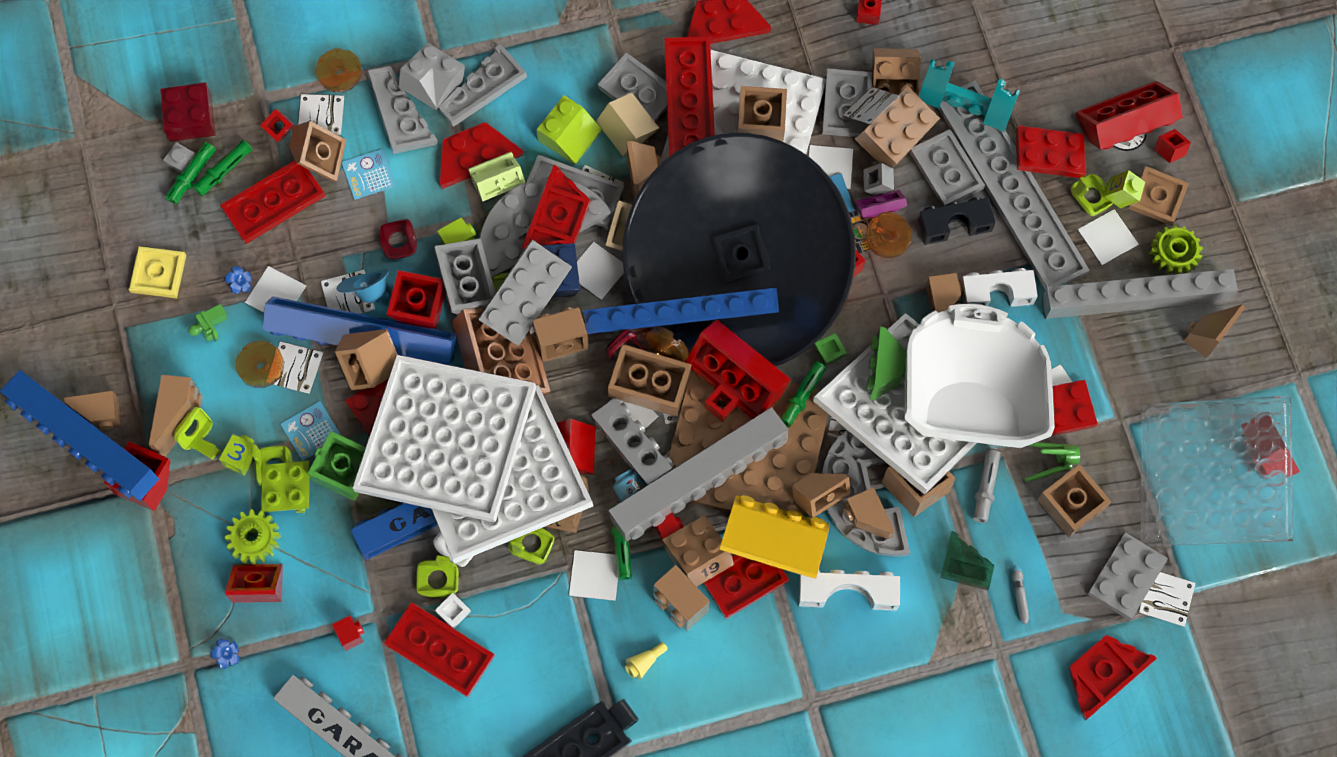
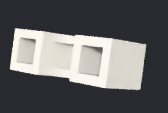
M1019 268L1005 273L996 270L983 275L974 272L962 278L964 293L961 296L963 304L989 306L991 301L990 292L995 290L1002 291L1008 296L1010 307L1034 305L1038 297L1033 270L1026 271L1024 268Z

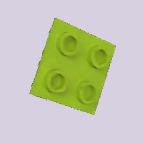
M310 461L262 465L261 511L296 510V513H305L306 509H309L310 477L307 473L310 470Z

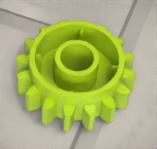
M1173 225L1171 229L1164 227L1162 233L1158 231L1154 237L1155 239L1150 244L1153 248L1149 254L1155 256L1152 263L1160 264L1159 271L1163 268L1167 269L1166 275H1170L1172 271L1175 272V275L1181 274L1182 271L1184 274L1189 273L1191 269L1194 270L1197 267V262H1200L1202 259L1200 253L1203 247L1199 246L1200 238H1196L1194 231L1186 230L1185 226L1177 228L1176 225ZM1173 248L1179 250L1180 253L1175 252Z
M251 509L248 516L241 512V519L238 520L233 517L232 520L235 525L227 526V530L231 533L225 536L226 541L231 542L227 545L229 551H233L232 555L235 559L241 556L242 563L250 560L253 565H256L257 560L260 559L266 562L265 557L268 555L273 557V549L279 548L276 539H280L281 535L279 532H275L279 529L277 523H272L274 520L272 516L269 515L265 518L263 511L256 515L254 510ZM258 533L255 541H248V537L251 534Z

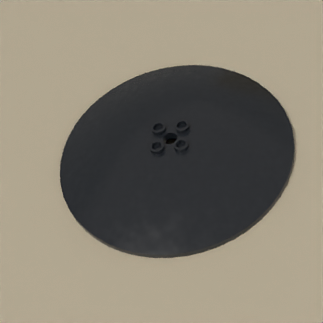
M752 133L719 134L703 138L676 151L664 160L644 182L632 204L625 225L622 250L623 271L633 304L777 288L779 312L647 327L666 348L687 360L701 332L718 320L776 367L795 359L810 349L825 335L839 316L847 300L854 276L856 259L855 234L847 205L840 191L829 175L808 155L781 140ZM740 247H745L748 250V257L745 260H740L737 256V251Z

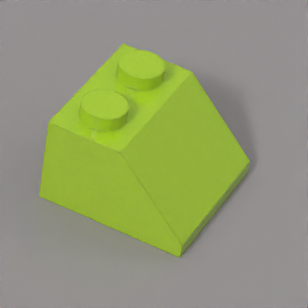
M563 95L537 128L538 141L574 165L577 164L602 132L601 127L587 111L565 95Z

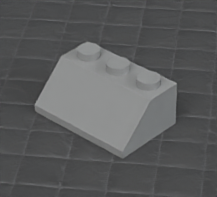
M481 239L434 246L451 313L459 315L463 309L486 308L495 294V289Z

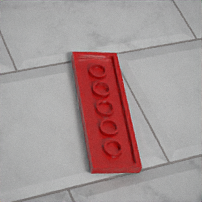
M710 37L664 38L669 157L693 142L715 136Z

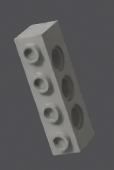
M614 398L592 414L593 421L632 471L639 474L648 486L672 471L674 464L667 455L662 456L659 453L660 447L652 437L648 439L645 436V429L638 420L635 422L632 420L628 407L624 403L619 404ZM619 424L626 425L625 428L621 430L615 429ZM634 441L640 442L637 447L629 446ZM647 459L655 460L650 465L643 464Z

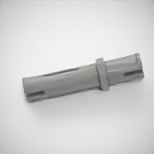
M987 450L979 491L975 494L977 502L973 520L978 523L988 522L991 503L995 499L993 491L1001 454L995 450Z

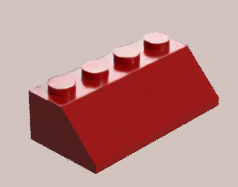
M1158 81L1151 82L1075 112L1089 142L1100 150L1110 149L1113 145L1120 142L1131 141L1135 136L1151 133L1156 128L1172 125L1175 121L1183 118L1179 93Z
M718 320L701 332L685 362L692 364L691 369L715 389L721 384L739 399L737 407L752 419L770 409L781 397L791 381L787 375Z

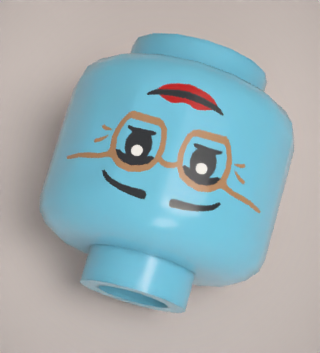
M630 469L615 478L616 482L613 488L620 501L623 502L647 485L639 474Z

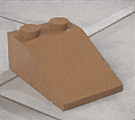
M161 375L149 445L155 453L166 457L176 444L173 435L176 427L195 407L201 408L203 396L191 377Z

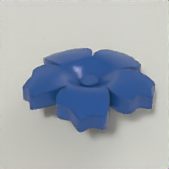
M236 266L232 267L231 272L224 277V282L231 284L229 285L231 293L237 295L240 290L242 293L250 291L252 279L248 271L243 273L244 270Z
M222 638L217 640V646L213 647L210 654L212 659H218L216 663L219 665V668L226 669L228 665L238 664L240 657L237 655L239 652L238 645L235 642L229 644V640Z

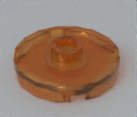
M335 48L325 52L319 58L316 75L320 84L326 90L346 92L359 83L362 77V66L359 58L352 51ZM339 70L343 71L341 74H336Z
M882 213L869 222L866 229V242L874 254L882 258L893 259L901 256L908 250L912 242V229L902 216L895 213ZM885 235H891L892 239H886Z
M659 326L649 330L646 335L647 342L658 355L686 362L689 356L688 349L680 339L676 341L672 338L674 334L671 331Z
M254 341L242 348V351L238 354L236 370L240 379L246 385L254 388H266L280 379L284 371V359L280 350L271 343ZM259 363L265 364L261 369H258L257 365Z

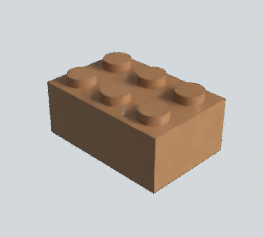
M908 86L897 94L899 97L855 138L879 164L883 163L891 168L940 119Z
M622 345L608 386V397L677 417L691 374L692 364Z

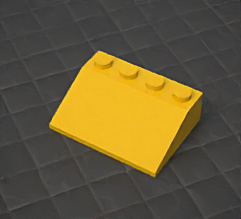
M736 495L719 550L816 579L830 524L818 517L809 518L795 510L786 511L772 503L763 504L755 501L752 497Z

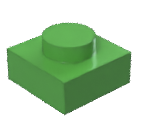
M836 333L814 344L825 366L847 355Z

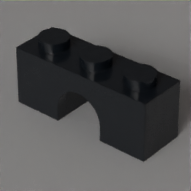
M974 197L963 203L950 202L938 208L930 206L923 209L918 218L925 245L947 241L950 235L948 224L951 222L963 223L967 227L970 236L992 232L996 223L989 198L981 199V197Z

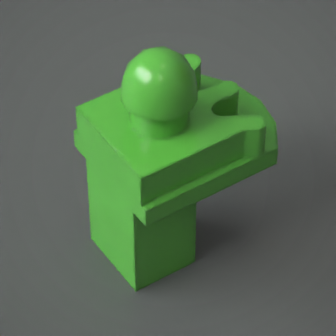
M219 304L195 315L196 324H192L189 327L188 333L191 336H196L201 332L207 342L212 339L213 341L219 340L214 326L227 320V313L222 305Z

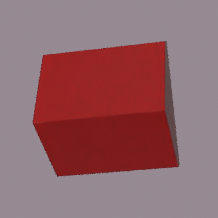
M573 419L557 422L556 424L579 474H594L596 427Z
M234 564L225 589V595L232 603L282 602L283 564Z

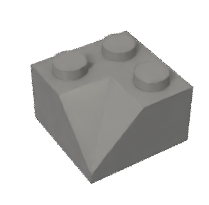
M427 43L400 69L399 88L436 110L463 83L465 65Z

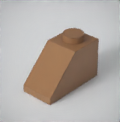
M957 273L931 276L926 283L931 313L935 310L939 313L947 310L948 306L957 305L961 295L964 293L963 283L961 280L958 281Z
M113 391L64 398V403L99 430H111L113 426L121 425L119 400Z
M811 473L792 485L794 503L812 518L851 494L849 476L846 474Z
M874 487L846 500L843 510L849 522L852 521L855 527L886 539L893 537L895 530Z

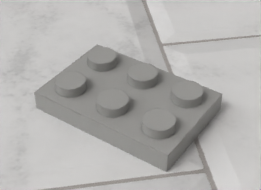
M625 53L598 83V89L613 100L633 93L654 122L667 110L666 81L628 53Z
M827 68L822 134L857 137L868 126V123L844 116L843 114L872 88L873 72Z
M950 129L914 146L909 151L942 207L950 202H958L985 187V184Z
M1125 532L1088 592V595L1131 621L1168 558Z

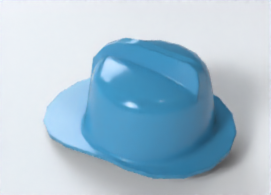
M383 269L374 273L352 276L340 282L336 289L341 293L354 292L365 303L379 302L390 296L386 280L389 270Z

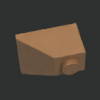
M307 121L293 127L289 149L297 164L336 182L346 139L312 121Z
M627 141V164L635 200L644 182L661 164L660 155L655 154L654 147L634 141Z
M1241 304L1204 315L1198 323L1193 320L1185 331L1189 335L1184 342L1208 358L1246 306Z

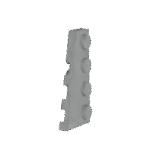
M501 44L495 48V52L490 57L487 56L481 62L482 66L475 73L472 72L466 78L467 81L464 85L457 87L439 106L440 113L452 127L527 78L524 69Z
M391 66L368 70L369 81L392 154L437 145L438 140L428 129V124L424 118H421L412 99L410 100L405 91L399 88V79Z

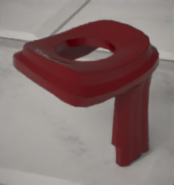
M409 219L386 223L380 227V243L383 253L388 259H401L416 253L417 240L412 222ZM400 232L406 235L407 242L403 247L394 248L390 245L389 239L394 233Z
M629 329L620 333L605 350L607 357L612 359L615 357L614 352L630 339L639 349L649 351L636 339V333Z

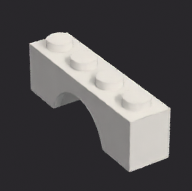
M818 570L816 579L801 574L799 577V606L824 607L827 599L833 593L844 589L855 590L864 595L869 601L872 610L897 611L900 606V576H894L892 572L869 575L867 571L845 574L843 570H831L830 573H820V570Z

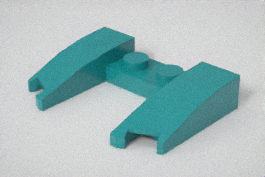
M931 59L919 98L925 104L940 108L942 101L947 102L952 107H961L969 110L972 114L985 116L984 125L1005 132L1020 90H1015L1011 95L1009 90L1002 89L1006 81L999 78L992 98L949 83L955 62L947 61L946 69L942 66H936L935 68V60Z

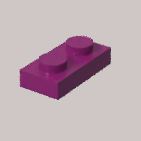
M896 190L857 200L855 205L862 218H873L879 213L896 212L900 208L906 207L907 202L906 197L901 191Z

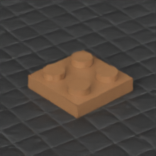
M1145 166L1140 179L1145 181L1140 201L1129 205L1128 209L1172 226L1189 183Z

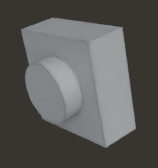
M176 142L163 161L167 166L182 173L196 153Z

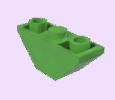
M880 327L877 336L873 335L871 341V349L874 350V355H871L868 369L872 370V375H869L866 389L870 390L869 400H876L900 385L905 373L906 350L885 327Z

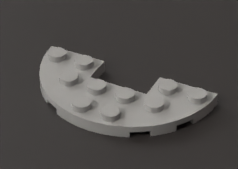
M548 178L526 182L512 189L495 204L487 216L480 239L491 279L496 275L510 271L523 253V245L520 239L528 233ZM574 182L577 188L591 201L580 232L608 218L612 215V212L597 194L587 187Z
M845 431L830 448L824 462L822 474H846L849 476L851 494L826 509L828 516L845 538L866 551L890 557L909 556L910 550L900 507L884 509L895 530L893 537L889 539L859 529L854 526L852 521L849 522L843 510L846 500L871 489L866 467L885 464L886 462L851 432Z

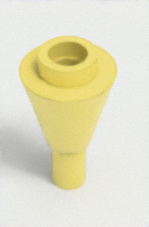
M661 642L651 650L625 659L626 672L632 678L641 679L655 662L656 658L668 650L667 646Z

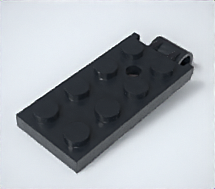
M625 699L618 701L609 710L605 707L606 704L600 701L523 757H612L632 743L624 731L637 723L639 718ZM591 734L597 735L598 741L596 743L588 741V737Z

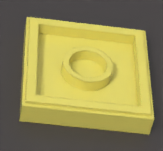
M138 246L129 286L130 293L177 298L186 253Z

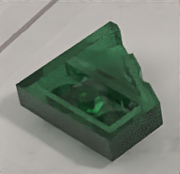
M952 531L940 578L988 591L995 565L986 557H982L973 546L966 544L958 537L959 535L956 532Z

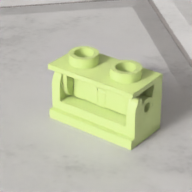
M512 152L469 168L474 187L482 201L510 191L525 183L521 167L513 157Z

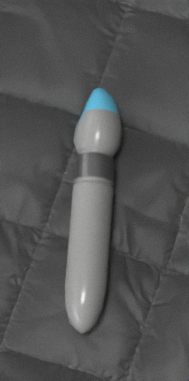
M1015 564L1012 571V579L1015 586L1018 612L1022 623L1027 624L1029 612L1023 584V573L1021 568Z

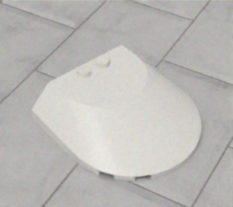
M957 304L948 306V309L938 313L935 310L922 319L921 324L912 331L906 349L904 419L923 436L1022 448L1051 437L1055 427L1051 361L1045 346L1040 345L1034 338L1036 333L1022 321L1018 324L1007 318L1008 313L984 305Z

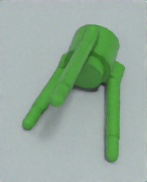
M1043 442L1027 445L1048 448L1041 449L1040 452L1042 454H1056L1058 463H1062V465L1026 477L1024 480L1029 482L1063 470H1072V464H1079L1080 462L1078 445Z

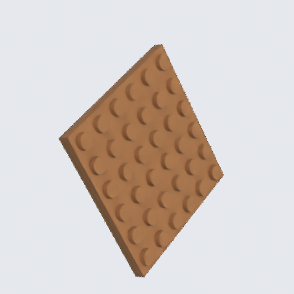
M691 370L669 458L674 464L672 470L752 420L739 407H736L723 422L704 408L706 399L714 392L715 388L693 370ZM789 382L781 397L772 406L779 418L788 405V398L794 395L800 384ZM815 388L805 403L806 408L798 414L791 427L788 428V439L782 447L778 449L773 448L767 452V455L762 460L751 462L743 472L737 475L732 474L721 486L716 488L713 486L706 491L702 498L699 500L693 499L688 503L731 513L736 495L740 497L745 495L752 497L757 502L763 504L772 503L780 509L786 511L795 510L805 516V511L794 503L792 485L811 473H815L828 419V413L813 401L821 389ZM723 403L717 404L721 409L726 407Z

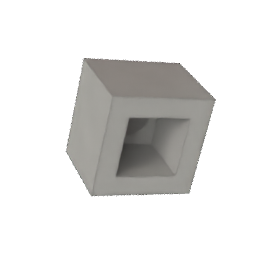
M880 163L864 169L865 192L876 196L894 190L893 168Z

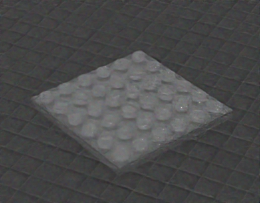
M1289 395L1142 405L1141 542L1147 546L1293 541L1291 397Z

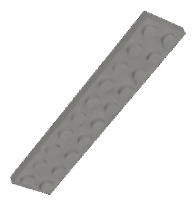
M976 80L962 86L964 89L984 95ZM942 101L938 110L985 184L986 191L1045 290L1047 287L1066 285L1087 275L1090 271L1033 175L1028 171L1017 170L1016 147L1006 130L1003 132L984 125L985 116L972 114L967 109L952 107L947 102Z

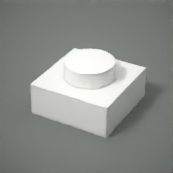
M453 593L435 610L452 628H455L471 612Z

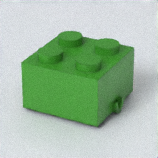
M330 431L322 448L319 447L315 453L316 459L307 474L312 482L355 502L359 493L353 490V486L366 447Z

